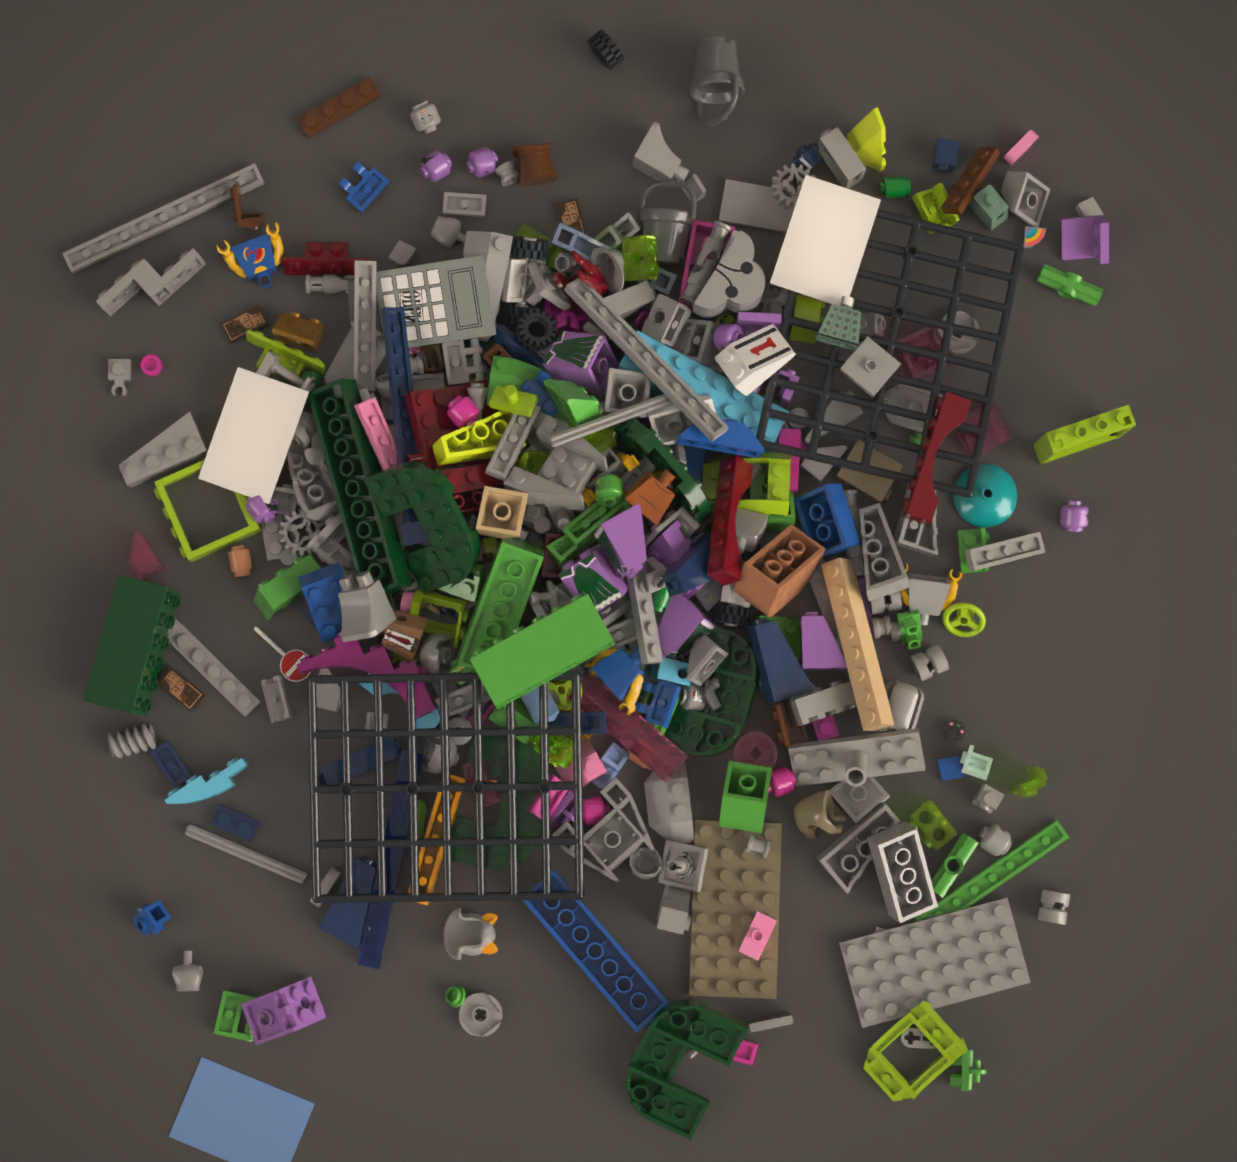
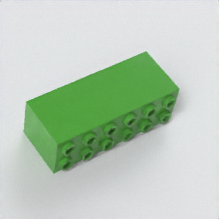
M516 537L500 538L459 649L458 665L475 670L470 661L474 657L472 653L483 647L487 650L493 646V641L503 636L507 639L513 635L512 631L519 626L544 558L543 546Z
M582 593L570 599L572 603L565 607L563 604H560L551 610L552 614L546 617L540 615L531 621L532 625L524 628V626L518 627L512 631L513 635L507 639L503 636L493 641V646L486 650L483 647L472 653L474 657L470 661L498 709L615 645L612 636L588 594L584 596Z

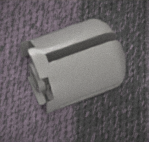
M896 680L886 682L884 686L894 725L879 731L892 732L915 729L925 699L924 693L920 688Z

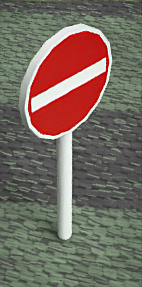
M254 627V630L283 656L280 662V669L286 679L298 682L309 676L311 672L301 674L296 665L301 663L300 659L308 656L307 653L302 650H292L285 653L258 627Z

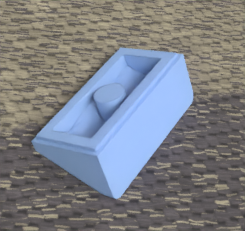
M538 687L521 696L535 725H539ZM548 691V722L556 719L559 710Z

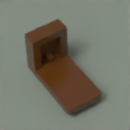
M239 181L234 182L233 188H230L231 201L235 200L236 208L233 209L234 222L237 221L238 228L260 229L266 221L265 213L243 214Z

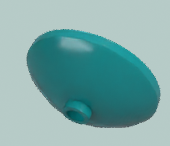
M980 464L973 496L967 498L953 494L954 506L961 518L967 523L976 527H994L1006 521L1013 513L1017 503V488L1012 477L1002 468L992 464ZM970 468L959 476L954 486L966 488ZM985 490L990 491V497L984 496Z

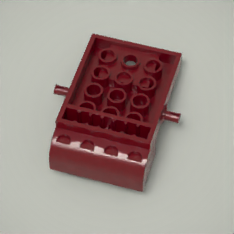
M490 379L434 390L413 391L405 395L418 452L416 454H408L407 459H410L408 462L425 463V467L433 471L437 469L444 474L455 488L452 495L462 514L480 510L484 486L505 489L504 481L485 473L491 458L438 466L432 445L440 437L460 429L447 415L446 405L460 395L462 398L469 397L467 387H471V383H484V387H489ZM487 396L484 408L482 409V420L497 413V409L486 406ZM519 458L516 459L512 469L514 466L521 468Z

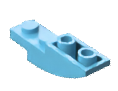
M236 757L226 764L228 767L223 771L218 769L208 776L210 780L208 781L205 776L200 775L198 777L194 775L185 781L187 783L186 786L181 789L176 787L168 793L169 797L164 801L166 804H187L215 797L234 787L236 783L232 777L247 768L249 764L245 758L238 759Z

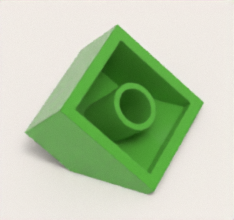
M546 379L543 381L557 410L575 426L597 419L602 415L598 408L600 406L598 400L593 395L589 396L581 385L577 386L572 381Z

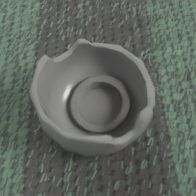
M639 847L629 856V868L632 874L639 879H651L661 870L662 859L656 850L652 852L649 847Z

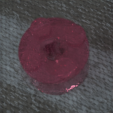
M749 732L743 735L733 748L734 762L772 768L777 760L778 752L774 741L762 732ZM754 748H757V752H761V756H758L756 760H753V756L749 755V752L753 751Z

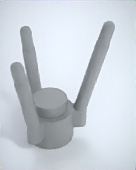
M558 252V257H556L554 262L555 268L565 278L570 280L566 273L572 272L575 267L582 266L569 256L572 255L571 253Z

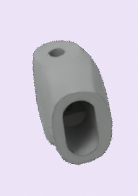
M439 215L430 232V236L445 247H452L456 240L465 243L466 235L460 233L461 222L459 220Z
M184 951L183 964L173 968L172 975L176 991H199L203 969L201 965L192 964V951Z

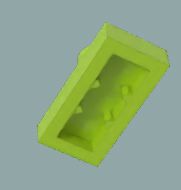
M511 384L505 387L496 386L489 401V406L493 409L531 417L538 402V397L534 394L518 391Z

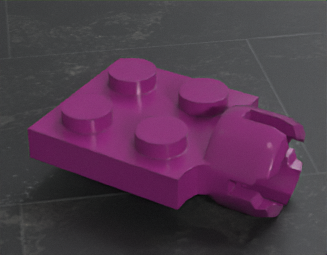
M570 297L568 299L572 307L567 311L562 310L544 298L545 315L549 316L550 314L552 316L551 321L555 320L556 322L554 327H557L556 336H558L560 331L578 333L579 325H585L588 321V314L577 303L573 302Z

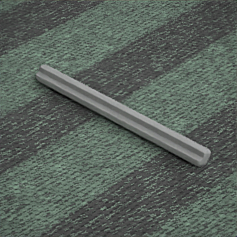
M665 394L659 395L549 436V442L552 447L559 446L671 404V400Z
M189 825L186 829V836L298 883H304L307 878V873L199 827Z

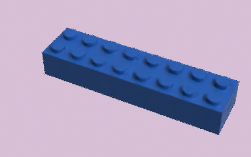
M554 869L551 872V891H573ZM542 881L529 892L543 891ZM582 900L523 901L636 1033L662 1007L669 1004L667 998Z

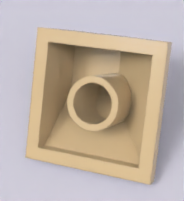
M484 486L476 525L479 535L497 538L520 537L528 493Z

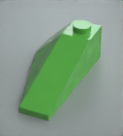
M493 356L486 406H489V401L496 386L505 387L511 384L519 391L526 379L533 381L538 371L543 369L517 359ZM544 384L541 388L548 392Z

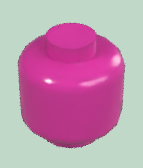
M460 395L448 404L447 415L458 428L467 427L478 421L476 417L479 415V409L469 397L462 398Z
M784 766L772 769L768 793L776 798L791 793L794 790V785H796L793 771Z
M597 796L583 799V822L586 826H595L610 813L609 803H604L602 797Z

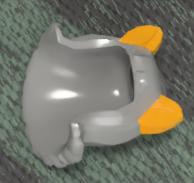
M460 907L452 911L445 922L443 932L445 951L452 959L461 960V954L474 956L482 953L494 954L498 952V948L494 944L496 934L493 927L497 920V915L494 913L481 915L473 912L463 914Z

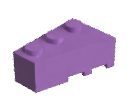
M678 520L646 549V556L648 558L653 556L656 560L662 562L667 571L690 548L692 543L689 537L685 538L679 529L681 524ZM705 584L681 594L689 600Z

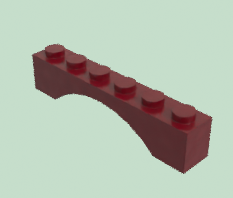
M946 392L942 397L939 396L935 405V409L938 410L936 417L931 418L928 429L931 430L930 435L925 437L922 444L923 456L918 458L915 469L918 470L916 478L912 477L908 487L911 490L910 496L905 498L902 505L904 518L924 525H929L932 522L938 504L932 480L935 455L946 435L965 421L971 400Z
M738 455L720 460L707 575L723 586L741 580L743 563L736 538V512L741 496L751 486L753 466Z

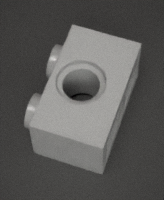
M659 293L641 332L668 346H672L689 307Z

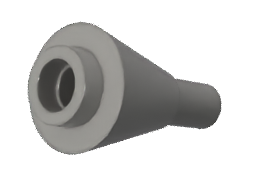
M471 383V387H467L469 398L479 409V415L476 417L479 421L482 419V409L484 408L488 387H484V383Z

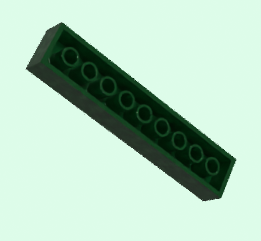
M341 378L310 391L308 398L356 574L369 571L373 581L380 580L386 595L412 586L394 516L392 514L383 518L363 480L366 476L379 472L381 469L377 456L354 407L362 403L357 381Z

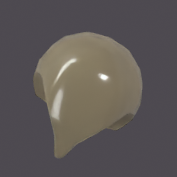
M826 789L814 793L794 805L795 823L807 838H818V835L815 833L817 827L830 834L842 832L843 824L833 825L828 819L827 813L831 819L838 822L846 821V812L838 808L829 790Z

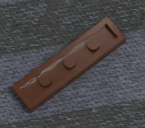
M368 77L300 116L297 120L309 139L377 100L381 95L371 78Z
M979 147L941 206L944 214L961 215L1000 155L997 147Z

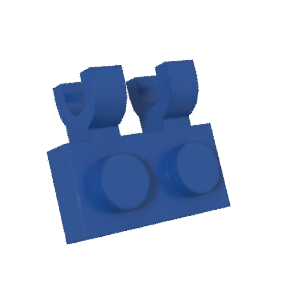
M357 162L352 169H354L353 172L359 177L363 178L358 185L354 187L344 177L338 184L343 191L349 194L345 198L346 201L362 214L390 181L374 167L368 171L362 164Z
M540 369L534 380L526 379L519 391L537 395L538 402L536 405L541 407L540 412L554 418L558 410L550 394L541 388L544 385L543 381L549 379L550 375Z
M660 679L657 685L643 681L641 689L653 693L654 696L650 706L636 701L635 710L647 714L645 721L667 728L681 687Z

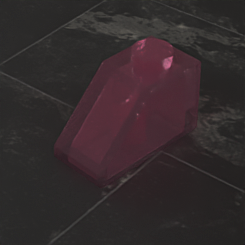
M138 530L134 532L128 563L131 566L129 572L134 579L147 581L165 569L142 532Z

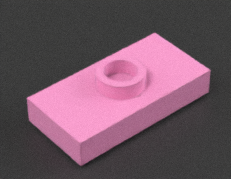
M757 911L738 951L759 960L777 920Z

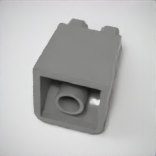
M654 122L634 156L632 167L657 181L661 179H679L681 182H685L689 170L680 165L681 159L667 146L659 123Z
M369 571L362 572L356 576L358 584L355 583L352 574L345 575L339 580L342 589L338 593L342 614V642L374 637L396 620L380 580L373 581Z

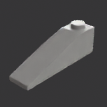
M467 231L463 257L484 255L495 322L513 236L495 232Z
M289 448L286 458L296 501L306 517L321 522H326L332 514L336 517L340 512L328 473L322 471L318 465L310 464L305 458L304 451L298 452Z

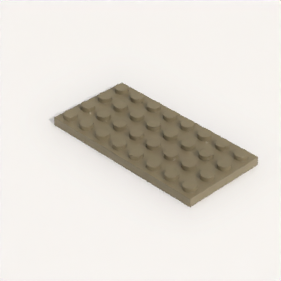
M695 820L694 845L708 848V855L701 892L692 891L689 996L776 999L782 823H763L762 833L720 827L719 821ZM750 834L764 841H772L766 859L759 854L745 853ZM757 911L777 920L759 960L738 951Z

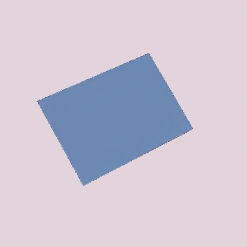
M201 1057L169 1137L228 1162H291L315 1103Z

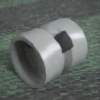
M302 411L289 448L303 452L310 444L313 434L318 432L312 414Z
M900 591L887 595L888 601L886 602L884 596L869 601L871 615L884 613L885 609L889 612L902 610Z
M938 644L927 648L926 653L920 651L910 656L912 667L921 682L931 678L934 672L940 674L949 670L947 659Z
M1042 890L1040 902L1043 906L1039 908L1037 920L1066 925L1068 913L1065 911V908L1069 906L1070 894Z

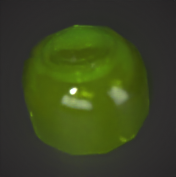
M529 450L521 456L518 464L519 468L537 475L549 455Z

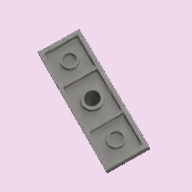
M919 728L797 743L788 746L792 770L796 778V786L845 780L849 785L857 787L863 785L868 777L925 771Z

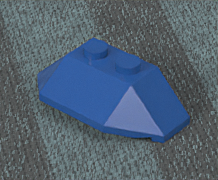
M735 419L722 420L729 428L726 433L712 442L695 424L683 431L674 440V444L751 458H758L764 453V447L746 424L738 423Z

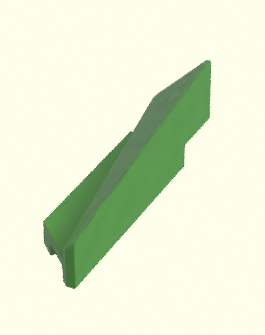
M624 498L622 502L613 507L603 506L596 501L563 528L564 536L546 546V549L558 567L563 570V564L571 559L574 561L579 557V554L597 540L594 533L602 523L633 506Z

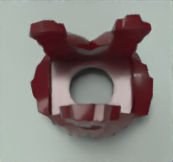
M573 250V259L584 269L576 270L577 274L570 280L565 278L559 271L553 275L555 284L564 290L567 284L579 278L595 289L603 298L608 286L599 265L595 266L591 262L586 261Z

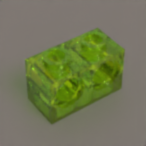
M931 799L925 801L908 815L911 819L908 821L909 824L917 828V831L920 830L924 836L922 840L929 849L933 847L934 850H938L958 834ZM922 811H926L930 816L929 821L925 824L919 820V814ZM936 828L941 829L943 832V837L939 841H936L932 836Z

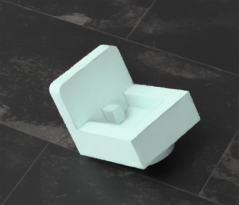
M970 745L968 752L963 751L960 763L964 765L961 772L987 780L993 758L974 753V746Z

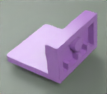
M1104 215L1061 219L1062 260L1097 258L1100 264H1109V222Z

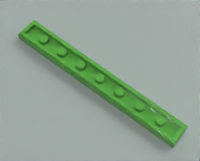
M1054 820L937 901L938 907L914 917V919L921 921L930 917L969 908L1070 837L1058 820Z

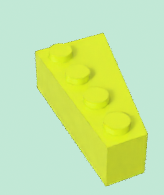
M499 411L490 417L440 437L432 445L437 465L442 466L492 458L513 413Z

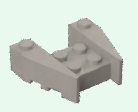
M547 415L536 433L540 446L552 450L551 454L537 475L514 466L504 482V487L506 490L528 493L526 505H534L536 503L545 504L546 507H554V505L565 506L568 509L584 511L586 507L581 493L596 469L608 473L606 457L583 437L552 447L549 442V436L571 427L566 422Z
M615 778L600 791L614 809L590 829L583 838L584 864L619 883L620 880L612 872L643 843L652 852L655 851V848L633 796ZM566 822L551 836H575V829L569 822ZM559 845L565 853L575 858V845Z

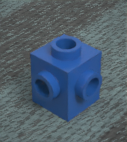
M160 900L151 905L146 903L136 910L138 914L132 918V921L143 937L150 933L154 936L164 929L163 924L171 916Z

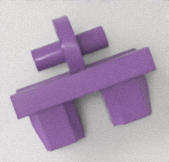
M571 791L566 792L550 817V825L555 829L561 823L565 824L570 822V820L574 822V793Z

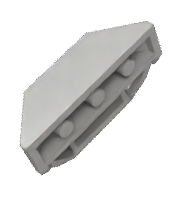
M685 757L664 758L644 782L649 826L666 840L694 843Z

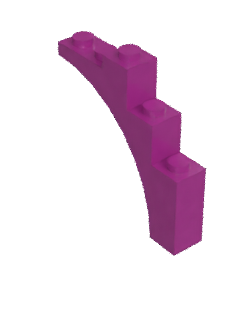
M341 632L337 634V638L333 639L336 648L333 649L332 646L326 647L320 651V655L315 657L308 655L300 659L301 663L296 664L301 674L334 667L351 668L369 674L420 673L415 661L410 662V660L397 664L398 668L395 669L385 646L380 647L379 644L367 649L368 653L364 654L359 640L342 642ZM406 682L387 683L407 703ZM415 682L416 719L436 711L425 683Z

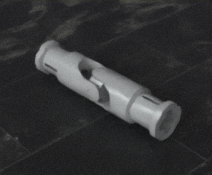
M714 221L711 235L706 238L696 264L687 280V288L684 294L680 296V300L690 306H694L695 300L708 282L723 250V242L727 233L731 231V227L722 222Z
M307 274L306 293L310 294L311 291L335 294L344 291L348 294L347 281L348 278H354V275H347L343 278L337 275L311 277L310 274Z
M845 490L844 494L861 545L846 550L845 559L852 560L856 577L865 576L860 508L857 507L856 500L858 490Z

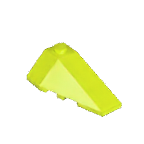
M877 107L847 134L846 140L864 165L880 172L886 166V160L882 158V155L886 154L883 143L886 142V129Z

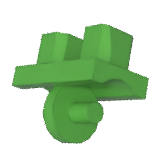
M915 609L910 613L905 611L897 614L901 645H907L910 650L921 647V641L923 640L919 610Z
M968 1049L965 1054L961 1055L951 1064L962 1066V1074L952 1073L950 1085L961 1088V1091L968 1092L972 1090L973 1074V1082L978 1083L980 1082V1074H987V1069L980 1068L981 1060H974L973 1068V1050Z

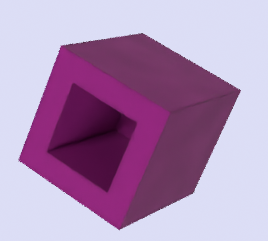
M833 715L810 723L816 741L840 736Z

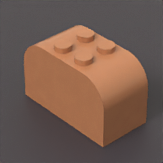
M791 524L744 563L741 570V580L736 582L734 592L766 616L772 617L808 584L826 548Z

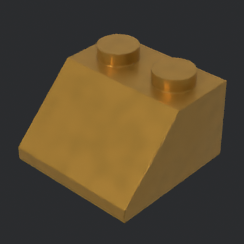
M291 311L289 314L282 313L272 329V334L281 342L318 354L326 331L324 326L321 325L322 322L310 318L309 321L302 319V315Z

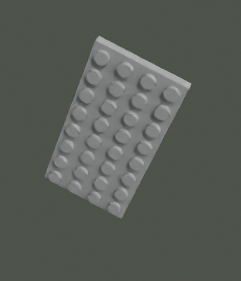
M1007 897L839 942L862 1028L902 1018L922 1001L933 1004L932 1008L935 1009L1031 983Z

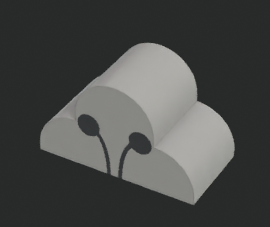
M739 231L695 300L693 306L695 314L702 317H714L722 313L725 308L736 313L749 312L760 303L765 288V277L761 269L752 263L754 244L745 232Z

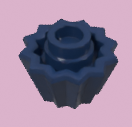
M812 143L809 146L805 144L795 152L797 155L793 158L792 163L798 167L803 165L802 170L804 171L814 167L821 159L816 143Z

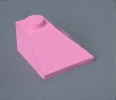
M589 739L582 743L583 788L596 779L608 774ZM573 744L549 757L562 781H574Z

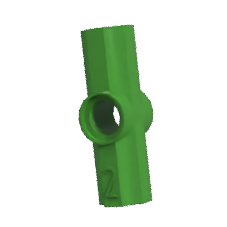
M1046 264L1043 265L1036 281L1056 290L1059 295L1065 298L1077 299L1094 307L1097 306L1103 292L1102 288L1083 281V278L1075 273H1064Z
M964 833L960 835L931 879L934 893L942 898L957 875L962 872L965 863L979 844L970 836ZM951 859H955L958 863L955 871H950L947 867V863Z

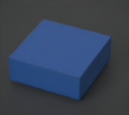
M959 756L937 760L941 781L963 777Z

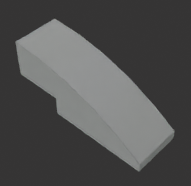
M631 211L613 225H609L594 239L619 250L643 232V223L640 222V218L635 211Z

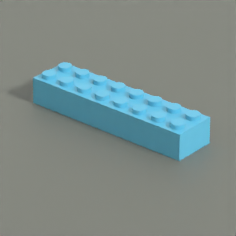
M637 330L636 333L697 395L711 396L716 414L721 420L735 419L738 423H744L756 437L764 402L763 397L754 392L745 396L734 387L728 378ZM624 354L617 367L620 370L644 373L626 354ZM651 380L649 394L655 397L664 394ZM772 402L771 409L789 413L788 410ZM769 417L764 440L775 442L785 421Z

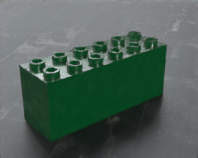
M118 575L84 695V702L146 717L152 707V693L155 692L158 685V672L163 667V653L169 645L168 630L172 629L175 624V610L181 602L179 591L166 586Z

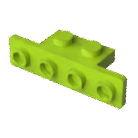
M247 331V341L264 349L256 363V368L259 369L268 352H276L281 356L279 360L280 365L300 377L304 368L324 376L325 364L316 357L310 358L299 349H290L279 340L266 338L259 331ZM276 372L271 374V375H274V376H276V377H278V378H280V379H282V380H285V381H287V382L293 384L292 382H290L289 380H287L286 378L282 377L281 375H279V374L276 373Z

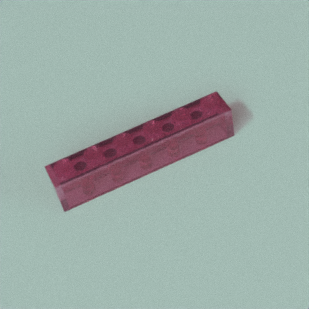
M591 672L581 680V709L584 712L605 711L607 733L612 735L624 748L633 753L642 763L647 765L658 777L667 783L683 766L688 756L648 721H645L636 711L626 715L628 712L627 707L622 710L619 709V705L624 703V701L618 699L594 675L590 676ZM571 692L570 696L568 697L571 701H572V692Z

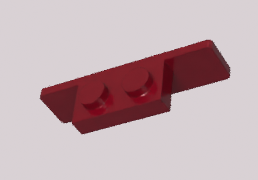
M306 242L304 257L283 258L284 274L354 275V261H368V258H348V242Z

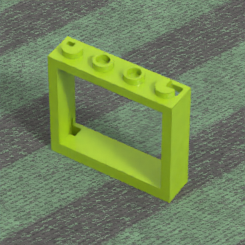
M1129 405L1047 432L1033 444V447L1041 465L1120 438L1136 426Z
M205 460L154 482L157 487L154 489L155 495L158 500L163 501L165 506L162 508L166 519H170L174 526L171 527L172 534L175 539L179 538L182 545L179 547L183 558H187L190 562H194L262 531L260 524L252 519L246 509L248 497L234 492L249 526L192 551L165 486L201 471Z

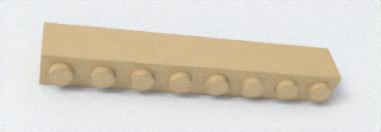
M837 558L821 564L862 728L864 731H879L893 726L894 721L853 562L849 559Z

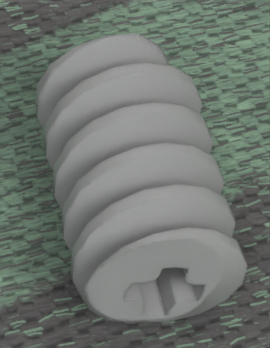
M143 723L141 731L134 726L133 733H130L128 728H125V735L123 736L117 730L115 738L111 732L108 733L109 748L113 757L116 755L117 758H122L123 752L126 756H130L132 751L138 754L140 748L145 752L149 746L151 749H156L157 747L152 725L148 729Z

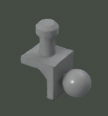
M551 581L546 582L547 592L539 594L532 592L530 595V601L533 605H539V602L548 601L551 607L555 608L560 604H563L565 607L572 603L570 595L553 585Z

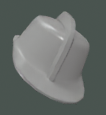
M595 248L591 255V263L595 266L599 265L605 276L608 289L611 292L617 293L621 291L624 285V275L627 270L623 255L614 249Z

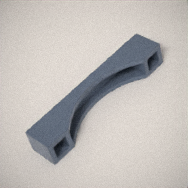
M562 223L556 224L549 240V244L571 254L575 250L589 262H591V255L595 248L614 249ZM620 252L625 259L627 268L624 278L638 284L647 280L656 292L662 295H669L677 275Z

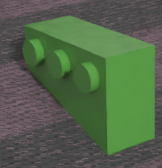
M311 554L305 558L300 556L293 562V566L288 569L286 567L282 568L275 574L276 577L271 581L266 579L257 586L259 589L253 602L267 621L273 618V614L282 607L284 609L287 608L291 601L304 595L298 577L321 569Z

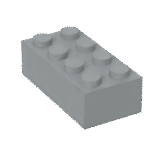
M905 821L867 837L889 916L902 923L938 907L917 828Z

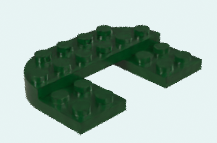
M634 417L614 425L607 432L608 435L604 440L613 451L618 450L619 453L623 452L629 456L634 455L638 462L646 456L661 474L665 469H668L675 475L676 478L670 483L674 488L675 496L668 506L667 512L672 510L676 512L683 506L699 524L710 516L712 506L701 490L703 488L699 480L689 475L685 464L676 460L671 448L662 444L659 440V435L654 429L646 428Z
M410 461L368 475L363 479L383 518L413 508L431 544L407 552L404 558L423 593L449 584L454 586L463 581L477 565L478 555L481 553L480 539L476 528L470 530L452 495L455 488L444 474L437 469L433 471L425 467V463Z
M716 626L706 636L728 653L714 671L716 672L714 677L720 682V687L715 689V695L721 706L712 711L709 704L706 703L703 713L691 709L685 710L681 706H676L664 736L661 737L651 732L649 743L695 757L706 758L726 752L741 737L755 697L760 675L751 645L736 633ZM690 653L681 662L689 664Z
M482 736L483 779L507 782V739L495 736ZM474 737L471 739L464 775L474 776ZM516 741V782H540V755L528 745ZM504 791L497 826L484 823V837H509L508 791ZM516 791L517 837H539L541 820L527 811L539 791ZM458 817L454 818L451 838L476 837L475 821ZM476 846L452 847V861L476 866ZM485 846V868L492 870L509 868V846ZM518 846V864L532 853L535 846Z
M684 999L665 1005L652 1017L629 1062L626 1075V1092H628L632 1106L644 1118L691 1140L710 1104V1100L670 1080L687 1048L729 1067L748 1031V1026L709 1008V1004L706 1002Z

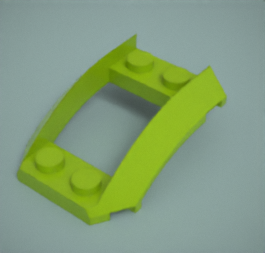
M764 452L758 458L738 455L748 463L768 464L767 500H740L737 508L769 516L773 514L788 517L791 455L774 452ZM723 454L703 464L702 492L712 506V509H710L712 513H714L720 460L735 456L736 454Z
M922 1001L869 1048L863 1069L892 1101L916 1098L929 1083L968 1051L963 1037L960 1039L933 1010V1004ZM912 1024H915L939 1050L941 1055L909 1084L881 1052Z

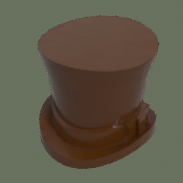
M553 143L512 147L513 156L520 161V186L542 185L558 179L549 157V149L553 147Z

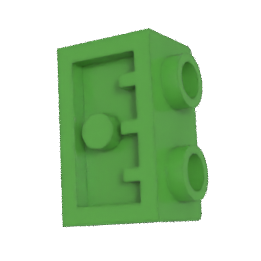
M985 527L956 531L960 572L962 574L987 572L989 567L970 572L965 551L989 545V532L985 531Z

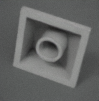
M1007 171L1001 193L1010 211L1032 227H1039L1051 189L1028 172Z
M609 368L603 412L611 414L648 400L651 379L645 373ZM647 413L642 414V415H640V416H637V417H635V418H636V419L646 418V417H647Z
M705 634L702 637H698L692 645L693 648L690 651L687 679L700 687L728 655L725 650Z

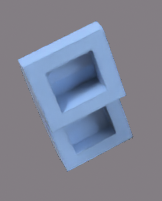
M613 742L601 758V762L608 774L596 779L592 784L603 790L613 781L630 754Z

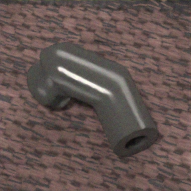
M715 677L711 680L708 679L704 686V697L712 711L721 706L715 695V689L720 687V682Z

